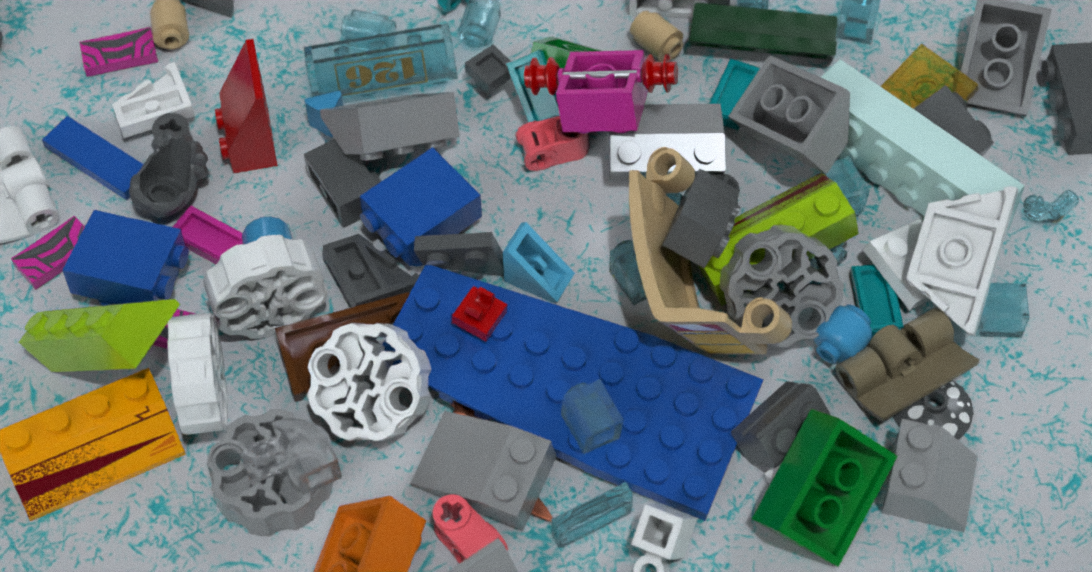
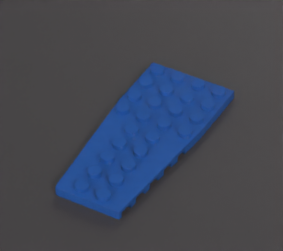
M432 265L424 266L393 324L406 331L409 339L419 349L425 351L432 369L428 376V387L439 392V398L451 404L456 401L474 410V416L487 421L492 419L498 423L514 426L550 440L558 458L594 476L619 486L622 485L624 486L623 488L706 521L737 446L731 431L750 415L764 380L656 336ZM473 286L477 288L482 287L495 294V298L508 304L507 313L486 342L452 323L453 313ZM385 339L382 344L385 347L384 351H395V348L391 347ZM394 360L392 366L401 363L402 360Z

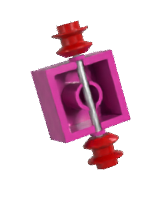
M644 50L570 52L565 68H560L553 57H549L546 65H540L537 58H532L530 65H526L524 69L526 88H531L534 96L539 94L541 88H547L550 95L556 93L562 131L578 132L581 134L597 131H614L616 133L638 131L648 92L653 93L656 85H663L666 93H669L671 85H677L678 65L676 61L671 62L669 54H665L662 62H655L651 54L645 59Z

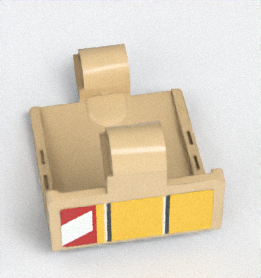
M666 146L658 148L649 157L646 178L638 170L629 171V210L633 245L642 284L652 314L657 320L707 354H767V344L780 343L791 333L792 319L789 314L771 299L755 298L746 306L742 327H739L728 318L726 313L701 309L696 295L690 260L662 245L679 206L666 196V193H679L688 189L694 181L695 170L692 164L676 150ZM676 165L675 169L667 175L668 170ZM774 313L773 321L770 325L762 328L763 320L768 315Z

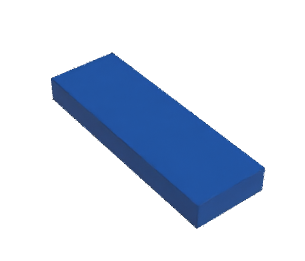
M66 116L42 139L46 149L125 200L130 198L129 187L131 178L134 174H137L143 163L69 116Z

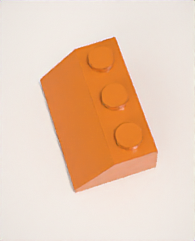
M392 496L341 505L338 507L313 572H408L413 556L421 544V534L427 520Z

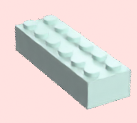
M841 59L821 76V78L846 88L850 92L848 143L839 155L843 162L859 169L867 175L870 181L883 186L894 194L901 203L911 206L923 216L926 214L928 204L946 199L953 201L965 195L975 193L982 195L1004 190V187H1017L1018 194L1007 231L1010 229L1025 185Z

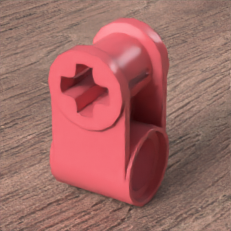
M560 116L526 123L516 131L515 135L518 144L523 146L526 154L524 157L525 166L531 171H541L554 165L578 161L584 158L590 149L589 133L563 132Z
M454 494L445 495L435 503L433 508L435 535L454 555L459 564L497 538H499L508 551V546L500 533L491 524L486 522L461 496Z

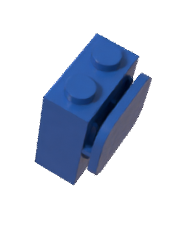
M433 147L360 195L362 208L360 218L364 226L371 233L376 231L383 239L388 251L396 258L400 256L409 266H423L414 252L415 236L460 234L462 230L482 217L481 195Z
M93 210L62 271L70 293L97 299L100 306L168 300L172 295L174 282L180 269H183L187 263L189 249L185 246L181 229Z

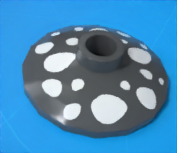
M952 380L896 413L894 420L899 427L902 419L942 427L957 440H960L970 429L974 412L971 399L964 388ZM929 400L937 401L941 406H933L929 403Z

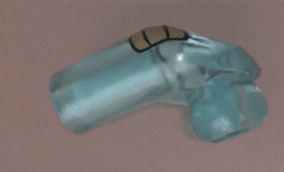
M1065 190L1052 203L1045 202L1042 196L1030 195L1023 202L1025 208L1023 213L1032 222L1058 223L1079 204V198L1071 190Z

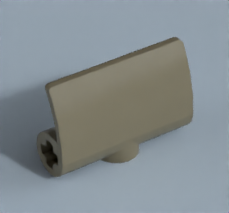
M935 307L905 324L901 330L895 325L883 327L872 337L868 347L836 365L835 369L838 379L845 390L870 414L880 421H885L977 366L980 359L963 350L954 342V329L949 318L941 309Z

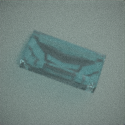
M625 482L552 518V538L558 548H563L631 514L633 493Z

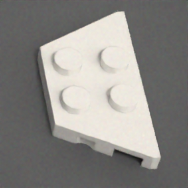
M1004 187V190L982 195L979 193L965 195L953 201L948 199L929 203L906 279L970 336L975 337L1018 194L1017 187Z

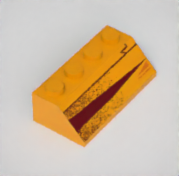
M149 367L0 429V453L30 521L186 455Z

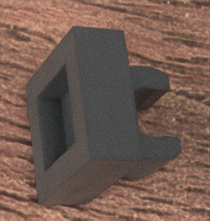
M492 44L465 62V72L488 95L511 79L506 63L511 62V60Z

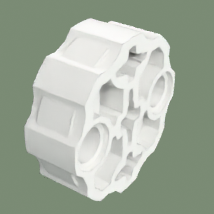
M282 235L262 236L254 242L230 248L221 254L219 262L206 272L203 281L218 328L229 336L244 335L250 339L270 337L276 333L275 328L309 319L310 314L325 302L328 293L312 246L303 239L291 240L284 238Z
M211 312L171 317L168 321V360L174 406L182 434L186 435L227 430V385L222 345L216 318Z
M350 323L341 326L333 331L331 338L322 347L314 350L308 364V370L311 375V387L307 396L314 414L322 416L326 423L329 424L333 434L349 441L360 439L382 441L405 433L407 426L417 416L424 414L431 398L428 390V376L432 369L425 351L419 349L409 339L406 331L391 324ZM375 338H386V342L395 348V351H384L385 347ZM333 355L340 361V370L335 376L330 374L327 366L328 360ZM394 360H402L401 363L392 366ZM366 375H370V380L375 383L373 389H369V383L364 381ZM405 387L411 391L413 396L412 404L408 409L403 408L399 403V393ZM347 398L344 404L336 405L335 401ZM355 412L354 418L363 425L353 426L354 421L345 413Z

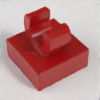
M473 286L453 313L452 323L486 342L507 313L508 304L495 298V294L482 287L477 288Z

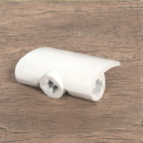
M15 126L0 129V243H5L48 230L59 219L57 209L47 188L49 184L37 158L33 156L23 131Z

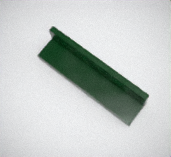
M697 2L694 4L690 46L833 60L836 56L837 41L835 40L838 18L830 15Z

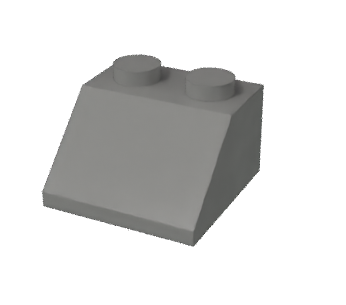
M902 419L893 453L898 457L888 475L882 513L964 532L977 455L942 427Z

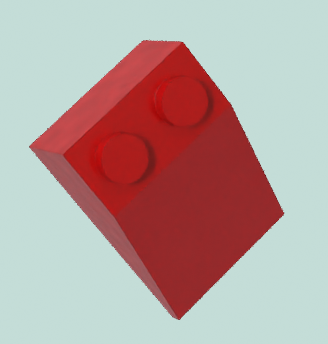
M254 38L247 39L219 92L221 108L215 109L218 130H225L226 137L219 138L223 160L230 159L233 174L278 166Z

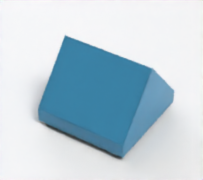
M341 91L304 99L309 126L333 138V135L320 116V109L343 106Z

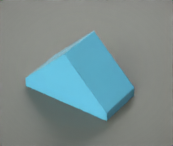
M522 222L503 251L504 282L551 303L558 302L575 274L527 222Z

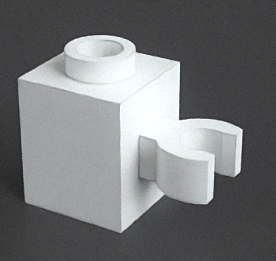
M660 503L645 504L631 545L646 550V554L636 561L633 572H645L649 563L656 567L657 572H669L666 560L685 557L698 518Z

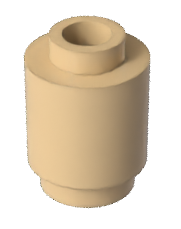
M156 0L150 10L154 43L163 49L182 47L189 39L185 7L179 0Z
M647 10L643 11L631 24L630 33L634 36V41L659 61H663L665 54H669L670 59H674L683 48V33L658 13H650Z

